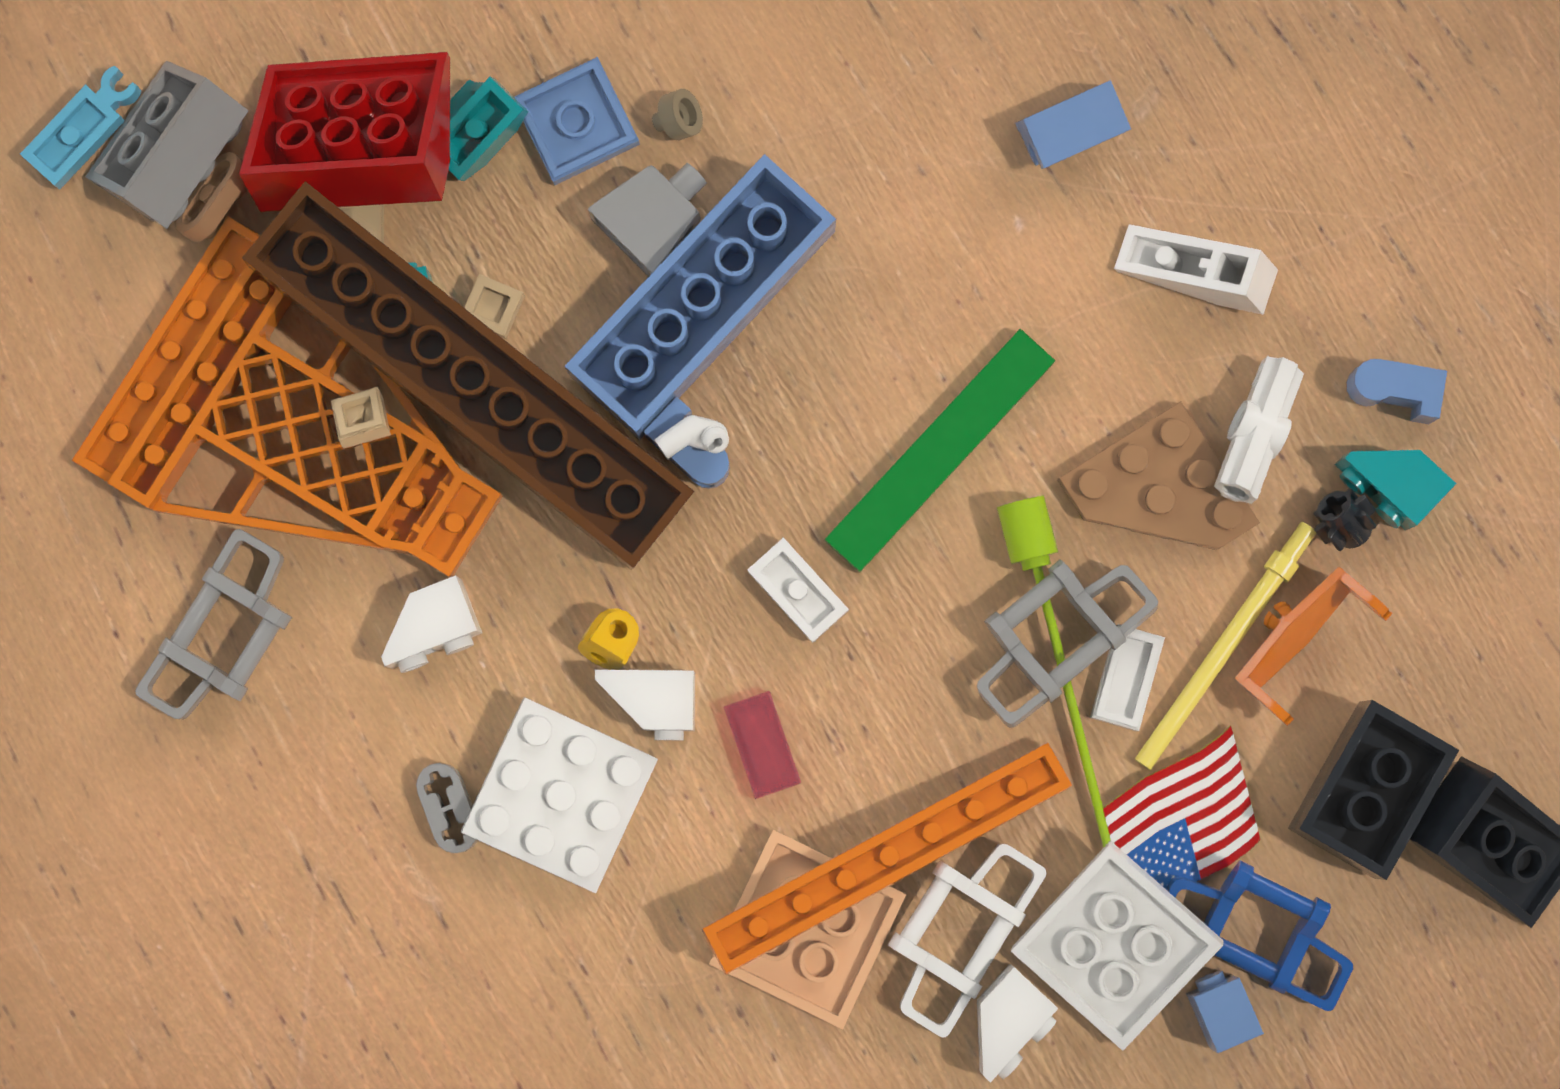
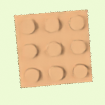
M773 830L734 911L833 858ZM889 886L730 972L729 975L843 1030L905 899L906 893ZM713 954L709 965L723 971Z

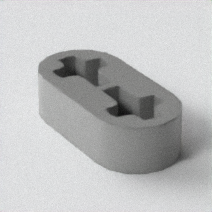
M436 763L427 766L419 774L416 787L434 839L439 847L446 852H466L475 846L478 841L477 839L464 834L463 839L465 843L459 845L456 839L447 840L444 831L451 828L447 815L448 811L453 810L458 823H465L473 806L463 778L458 770L451 765ZM437 771L441 777H451L453 785L446 788L450 804L444 806L438 793H429L427 788L428 785L434 782L432 774Z

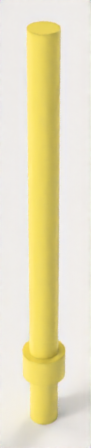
M1300 522L1281 551L1275 550L1264 565V568L1267 570L1135 757V760L1149 770L1153 768L1282 582L1288 583L1299 568L1296 562L1317 534L1314 528L1304 522Z

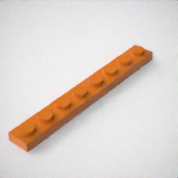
M1046 743L702 929V932L724 974L727 975L1069 789L1072 784L1049 743Z

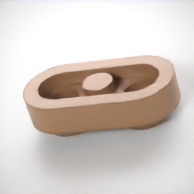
M228 152L215 160L213 171L205 180L198 183L188 198L186 210L176 220V230L192 242L197 243L213 238L223 225L224 216L235 200L240 199L247 192L248 189L239 175L243 160L236 154Z

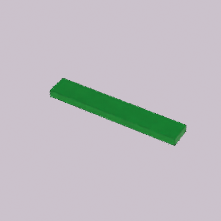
M1020 328L830 532L824 541L860 573L1049 370L1056 360Z

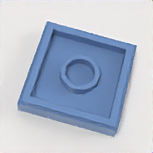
M598 57L514 97L529 111L523 123L554 185L640 145L639 139Z

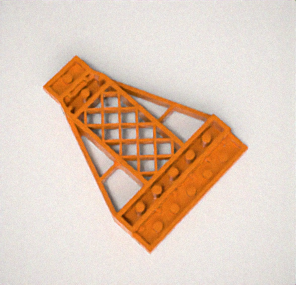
M228 216L72 461L145 507L158 513L414 555L448 577H453L503 495L460 468L402 388L377 368L375 370L410 415L411 423L406 425L386 412L389 428H391L390 436L345 448L349 449L363 445L368 470L342 476L337 451L344 449L340 442L335 443L329 419L334 417L333 409L327 410L322 387L340 398L355 394L334 380L335 372L351 348L340 340L326 364L320 369H314L271 343V334L292 301L247 266L242 257L260 235ZM261 350L268 353L267 355L257 357ZM273 363L278 387L253 393L248 370L253 367ZM282 363L309 379L286 385ZM242 381L245 395L231 398ZM314 387L320 412L294 418L288 393ZM281 396L286 420L260 426L255 401ZM247 404L252 428L227 434L222 411L226 408ZM322 420L327 445L301 451L296 426ZM215 423L218 435L210 431ZM288 428L293 453L268 459L262 434ZM254 437L259 460L229 442ZM397 437L402 462L376 468L370 443ZM404 437L417 444L410 457L408 456ZM204 443L214 444L250 466L254 472L252 481L231 514L168 504L167 502L169 494L199 447ZM329 453L335 478L309 484L303 459ZM296 462L301 486L270 467ZM400 471L383 499L378 476ZM370 478L376 504L350 510L344 484ZM268 482H276L343 523L344 530L336 532L246 517L245 515L263 486ZM337 486L342 511L311 492ZM375 512L367 526L352 518Z

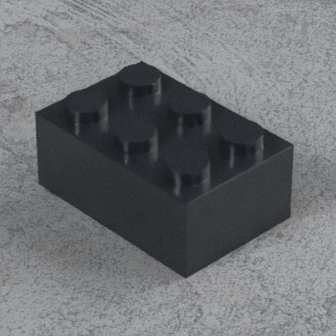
M1374 700L1360 701L1288 829L1374 879L1387 880L1457 756L1459 749Z

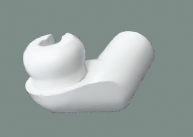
M689 415L659 435L654 441L664 456L669 459L686 446H692L711 453H720L727 448L729 436L726 427L722 423L696 415Z

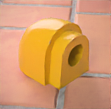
M618 608L607 609L601 612L590 624L577 649L584 657L600 667L608 670H620L625 666L637 645L639 638L638 624L627 611Z

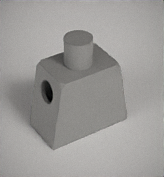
M686 163L669 181L651 165L588 208L591 220L649 277L700 223L699 211L689 201L707 182L689 163Z

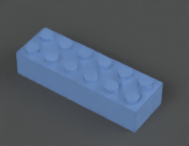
M764 154L565 365L569 376L640 440L645 435L643 431L676 397L680 398L834 234L836 218Z

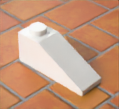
M1130 224L1128 225L1114 267L1119 273L1219 306L1262 315L1264 314L1278 269L1262 250Z

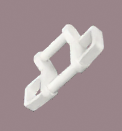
M998 844L970 879L944 862L939 861L932 872L936 877L901 934L895 932L888 943V946L917 963L901 999V1011L940 1037H947L971 997L973 999L977 997L983 987L979 982L1014 925L1017 927L1021 925L1026 916L1023 912L1046 877V870L1043 866L1007 844ZM1004 855L1024 865L1033 874L1031 881L1014 907L978 885L997 860ZM952 887H955L998 914L962 973L917 945ZM926 969L962 991L943 1023H935L912 1007L913 997Z

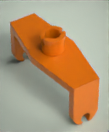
M1340 567L1332 572L1294 609L1290 608V605L1284 601L1275 604L1273 608L1280 614V619L1268 611L1264 618V625L1273 632L1235 677L1247 691L1287 726L1294 718L1265 693L1261 687L1312 640L1347 595L1351 592L1385 621L1393 614L1377 597Z

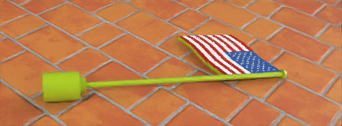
M1044 495L997 507L1011 564L1021 562L1023 571L1033 569L1036 585L1045 578L1042 567L1051 564L1049 555L1058 553ZM1049 599L1042 605L1058 666L1065 660V655L1051 600ZM1071 680L1063 686L1103 848L1109 841H1112L1161 886L1167 889L1174 877L1180 876L1197 882L1231 865L1261 840L1231 725L1220 736L1198 752L1142 778L1103 807Z

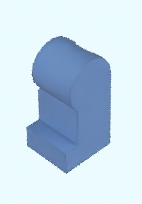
M1370 359L1363 362L1349 374L1346 382L1347 392L1355 403L1362 406H1374L1382 402L1412 408L1410 421L1429 425L1440 418L1447 371L1383 359Z
M676 397L643 431L645 437L659 449L654 439L685 417L692 415L691 409ZM686 446L669 458L686 476L702 488L718 487L725 482L729 475L730 464L725 450L720 453H711L692 446Z

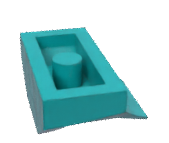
M491 76L485 82L468 80L450 100L449 171L461 181H466L489 163L518 131L529 112Z

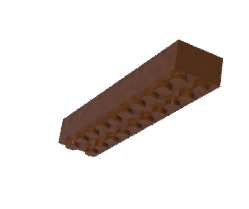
M306 181L242 257L249 268L630 570L637 565L695 492Z

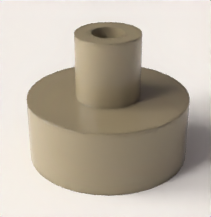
M679 89L660 98L658 112L653 114L652 122L657 131H665L670 138L679 141L697 135L701 131L703 117L695 96L686 89Z

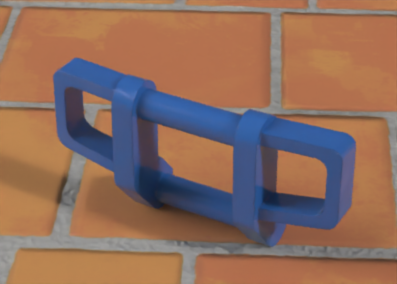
M1241 860L1237 862L1220 889L1180 876L1172 878L1166 890L1175 898L1179 891L1186 889L1215 899L1203 923L1219 937L1235 903L1245 890L1300 916L1277 964L1222 937L1220 938L1223 939V946L1214 956L1268 981V987L1281 994L1288 992L1325 1011H1331L1335 1008L1353 971V963L1345 955L1315 937L1330 913V903L1318 897L1310 900L1255 873L1254 866ZM1310 944L1337 961L1339 966L1327 993L1323 996H1318L1291 983Z

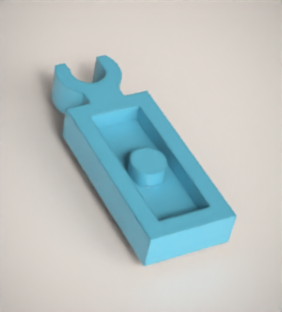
M116 66L105 71L101 78V88L96 93L85 84L20 153L24 159L59 190L125 121L116 110L120 106L134 103L141 94L140 88L133 82L128 85L126 90L122 92L115 91V84L124 75Z

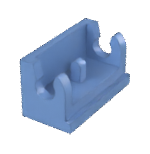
M1111 80L1015 123L1035 166L1040 164L1041 169L1131 130Z

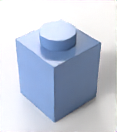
M1217 971L1196 980L1195 983L1198 989L1186 993L1208 1046L1216 1053L1264 1034L1239 977L1232 974L1225 977L1223 971Z

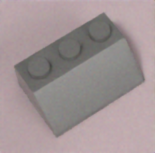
M166 61L85 177L146 218L167 229L172 221L177 220L184 213L188 205V198L198 183L205 180L211 174L215 166V159L225 144L232 141L238 135L242 127V120L248 113V110L206 77Z

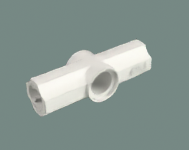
M1269 356L1261 361L1248 398L1237 410L1228 430L1227 438L1231 440L1214 485L1225 498L1234 502L1250 504L1257 500L1270 463L1281 451L1291 429L1292 421L1288 419V415L1304 375L1295 362L1284 357L1273 358Z

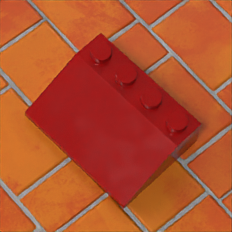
M448 52L267 65L239 173L260 212L281 211L305 181L337 207L442 201L450 165V56Z

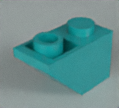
M1421 450L1351 451L1334 464L1342 471L1340 478L1348 488H1351L1358 495L1365 493L1378 505L1376 512L1388 525L1396 529L1401 526L1405 531L1417 526L1457 484Z

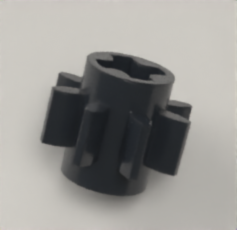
M1348 488L1346 492L1334 491L1326 495L1320 501L1317 510L1314 511L1313 514L1320 522L1314 528V531L1324 544L1332 542L1338 551H1342L1344 547L1349 549L1359 547L1369 539L1372 529H1375L1377 526L1370 517L1376 509L1365 495L1357 497L1351 488Z

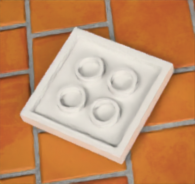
M523 697L461 829V833L596 893L658 759Z
M1109 841L1012 946L1011 952L1123 1051L1223 946V939L1112 841Z

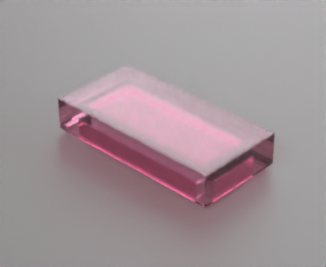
M770 691L724 706L755 799L801 784Z

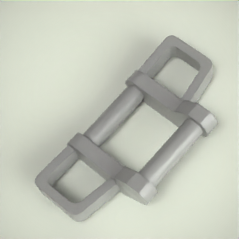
M241 529L234 530L212 568L209 567L204 574L202 580L205 581V584L171 639L165 637L158 649L159 654L136 687V695L170 717L179 720L189 717L214 686L230 697L241 701L248 690L245 686L246 682L280 628L285 630L292 619L289 614L267 601L283 565V554ZM242 543L252 545L269 557L268 568L256 594L223 574ZM222 592L263 617L229 674L187 649ZM170 659L203 678V681L183 705L178 708L159 698L152 691L153 685Z
M1058 560L1048 569L1050 574L1004 612L1001 614L994 612L984 621L1006 654L978 681L977 689L979 695L1007 727H1016L1046 702H1053L1062 694L1061 688L1108 649L1116 650L1126 642V637L1157 611L1158 599L1130 567L1120 565L1084 589L1072 570L1062 560ZM1124 581L1137 593L1145 605L1118 628L1093 598L1115 583ZM1062 590L1070 603L1097 634L1050 673H1047L1021 643L1012 629ZM1015 663L1038 689L1039 693L1017 711L1009 712L989 689Z

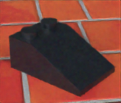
M1461 756L1439 786L1413 832L1410 841L1519 921L1532 928L1560 889V825L1496 773Z

